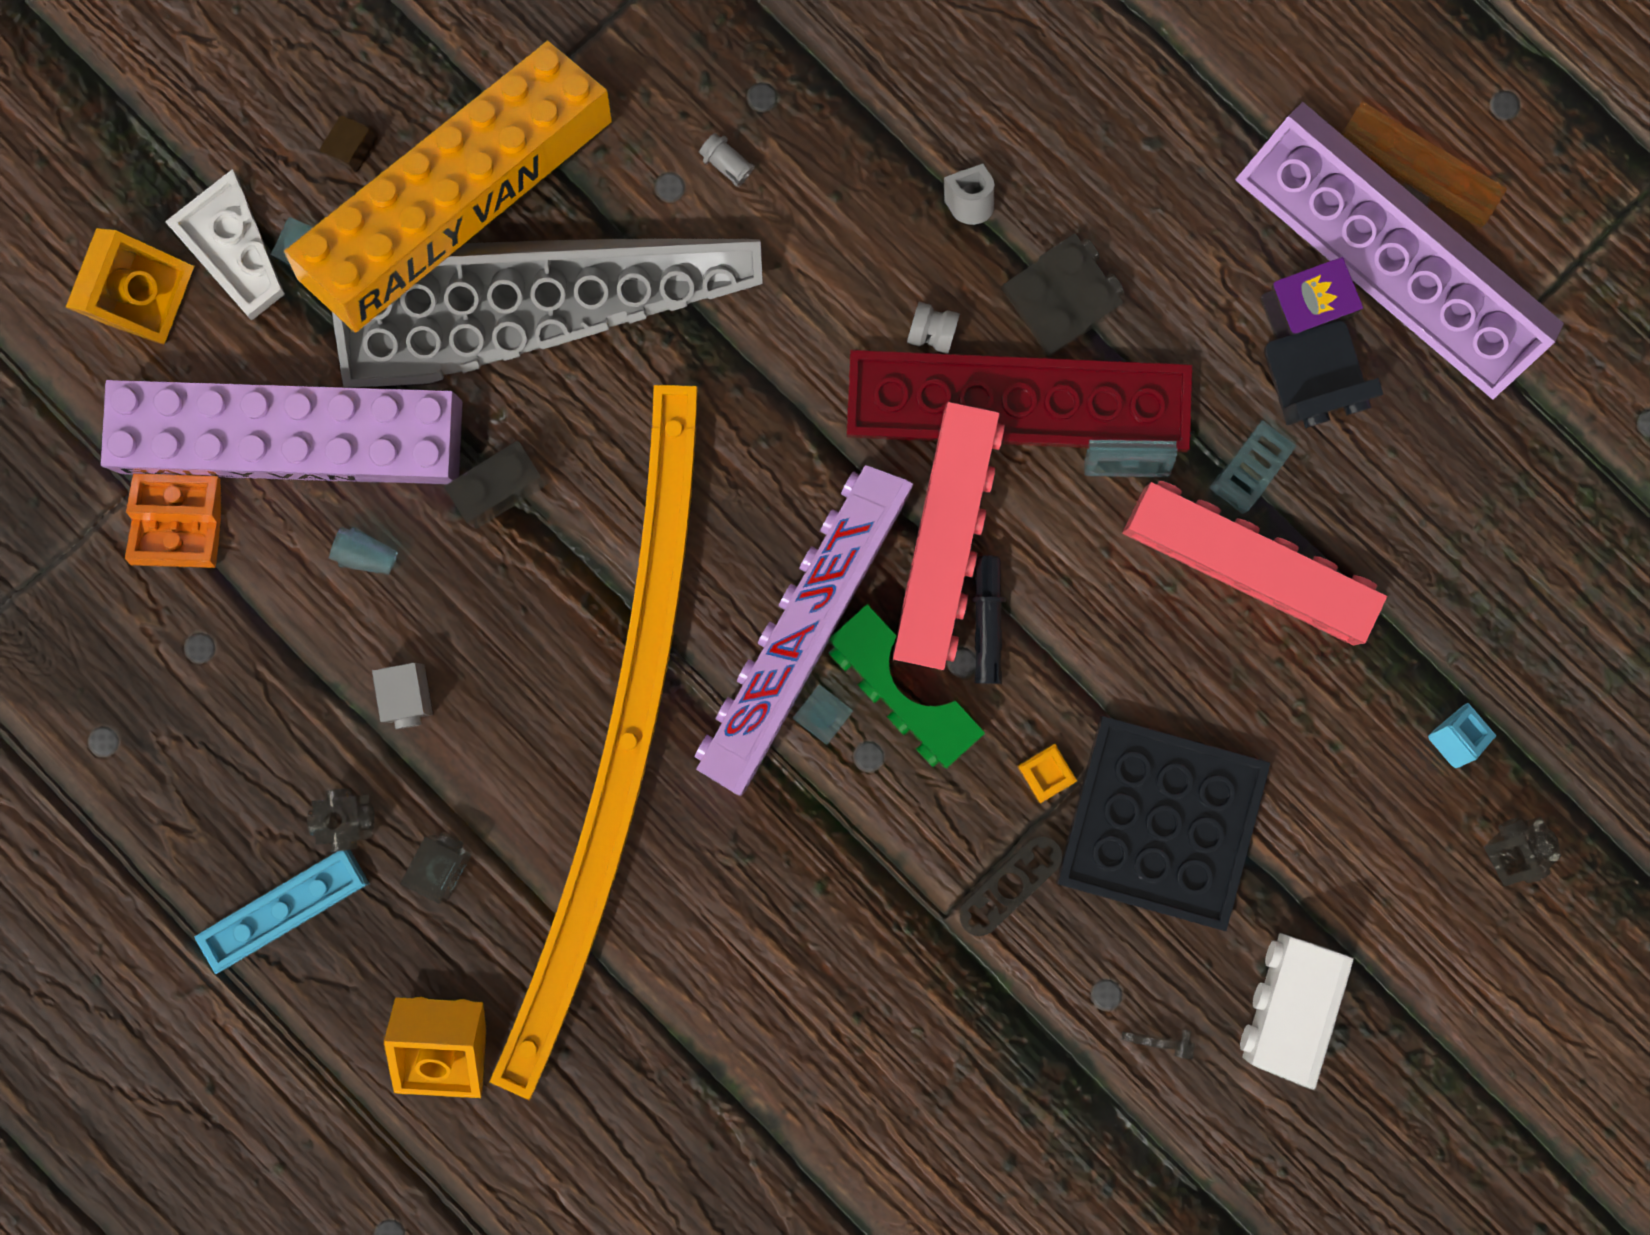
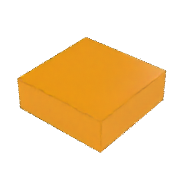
M1052 744L1017 765L1039 803L1044 802L1077 782L1076 777L1056 744Z

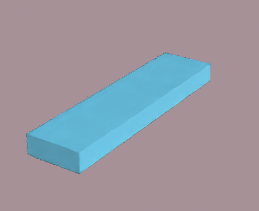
M344 847L194 936L212 970L215 974H218L370 883L350 848Z

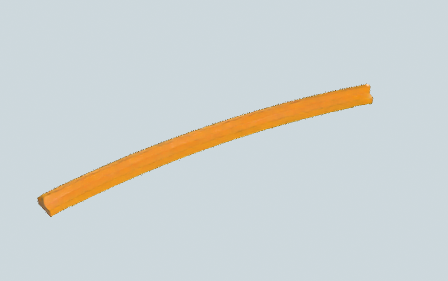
M654 385L649 474L639 565L625 652L606 742L581 836L549 935L514 1026L489 1081L527 1100L532 1098L592 949L622 857L650 752L668 667L683 574L694 470L697 386Z

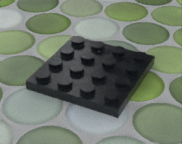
M1100 716L1056 884L1227 932L1271 763Z

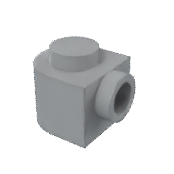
M984 164L944 177L945 203L958 221L965 224H979L992 216L994 211V180Z

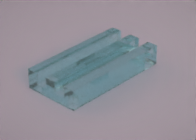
M1089 440V449H1087L1084 460V473L1087 476L1170 477L1177 456L1176 441Z

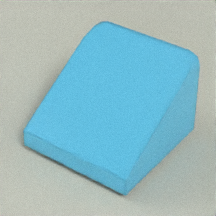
M1466 703L1433 730L1428 738L1452 767L1459 768L1476 760L1496 735L1472 706Z

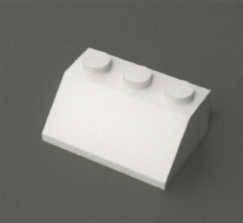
M1279 933L1278 940L1271 942L1266 954L1265 964L1269 966L1265 983H1259L1254 994L1253 1008L1257 1010L1252 1026L1247 1025L1241 1037L1240 1049L1244 1051L1242 1058L1253 1066L1315 1090L1354 958L1332 949Z

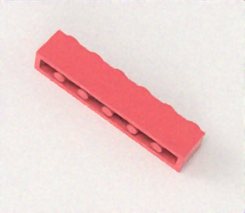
M951 402L945 405L897 629V637L894 643L893 660L941 670L945 669L946 661L954 662L959 637L952 635L955 618L963 620L968 594L961 593L964 576L972 578L977 558V552L970 551L973 534L981 535L986 516V510L979 508L982 492L990 493L995 475V467L988 466L991 450L1000 449L1005 425L998 423V412Z
M1159 481L1158 484L1150 482L1143 489L1122 534L1353 646L1366 643L1387 598L1386 595L1376 591L1377 584L1361 576L1353 575L1351 579L1336 572L1338 566L1325 558L1314 556L1312 560L1297 553L1299 547L1288 540L1275 537L1274 541L1258 534L1260 528L1251 522L1238 518L1233 522L1219 515L1221 509L1207 501L1197 500L1194 503L1181 497L1182 490L1170 483Z

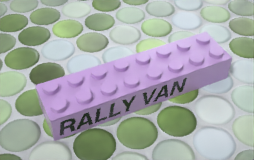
M106 380L101 466L120 474L201 475L230 478L459 485L462 400L452 391Z

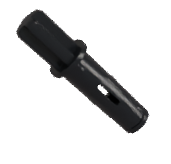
M995 555L979 556L976 560V597L971 598V602H976V671L974 683L1002 684L1001 602H1006V597H1001V560Z

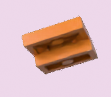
M133 473L126 513L132 520L125 560L130 565L216 568L221 520L220 478L218 476Z

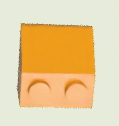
M96 228L66 308L106 325L160 344H165L194 266L117 230Z
M395 997L384 1038L394 1093L481 1098L486 1043V1022L483 1002H472L465 999L451 1001L427 999L424 997Z

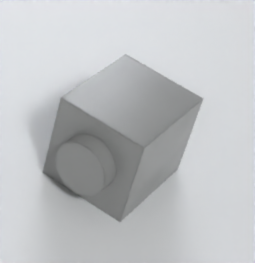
M410 663L372 670L380 722H394L395 729H403L422 725L420 717L433 715L424 664Z

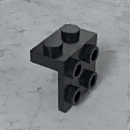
M1336 321L1269 342L1264 347L1266 361L1287 426L1302 421L1305 428L1330 421L1329 413L1344 409L1346 416L1372 408L1370 400L1383 395L1379 378L1364 382L1348 327L1342 321Z

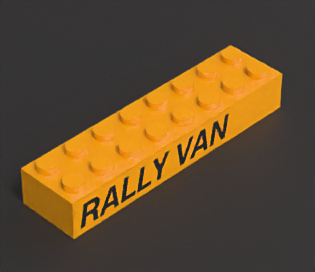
M546 41L284 250L297 280L355 333L358 332L609 125L612 120L607 90L553 44Z

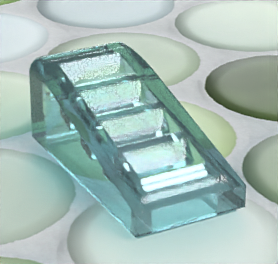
M1262 420L1209 488L1241 513H1245L1250 510L1296 448V445ZM1262 435L1281 449L1277 456L1258 442ZM1253 449L1271 464L1268 468L1264 467L1251 457L1249 452ZM1242 462L1261 475L1258 481L1239 467ZM1234 474L1252 489L1247 493L1232 482L1230 478Z

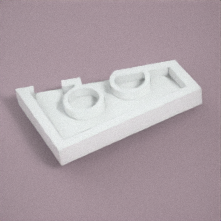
M233 169L165 221L251 321L284 295L243 189Z

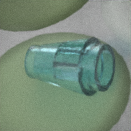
M340 527L333 542L329 559L338 562V567L390 575L398 551L390 549V547L355 527H352L351 530Z

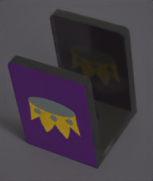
M1343 257L1275 281L1272 284L1273 290L1264 293L1260 297L1276 340L1336 321L1348 322L1364 309Z

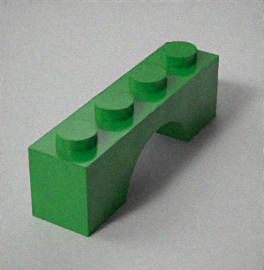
M867 604L829 638V643L834 648L828 653L845 672L852 667L863 680L857 685L874 704L881 699L892 712L886 717L903 736L910 730L921 742L915 749L931 767L940 763L943 768L947 769L980 739L985 732L956 701L941 706H925L909 700L898 690L892 680L889 669L890 651L897 636Z

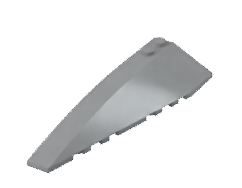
M588 239L463 244L358 332L355 333L332 312L343 388L429 384L442 380L445 374L466 373L479 369L482 365L502 359L504 361L519 357L522 353L538 348L543 350L609 330V327L625 322L630 324L646 319L647 316L669 309L671 311L687 307V304L706 298H717L763 284L760 239Z

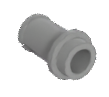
M714 133L699 151L704 157L703 162L706 165L709 163L714 165L736 187H739L749 177L755 166L727 144L728 138L726 136L720 138Z

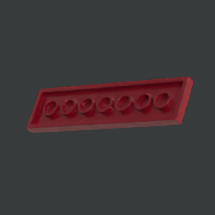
M850 350L847 437L938 441L945 405L951 402L998 412V423L1005 425L1001 444L1187 452L1190 450L1192 365Z

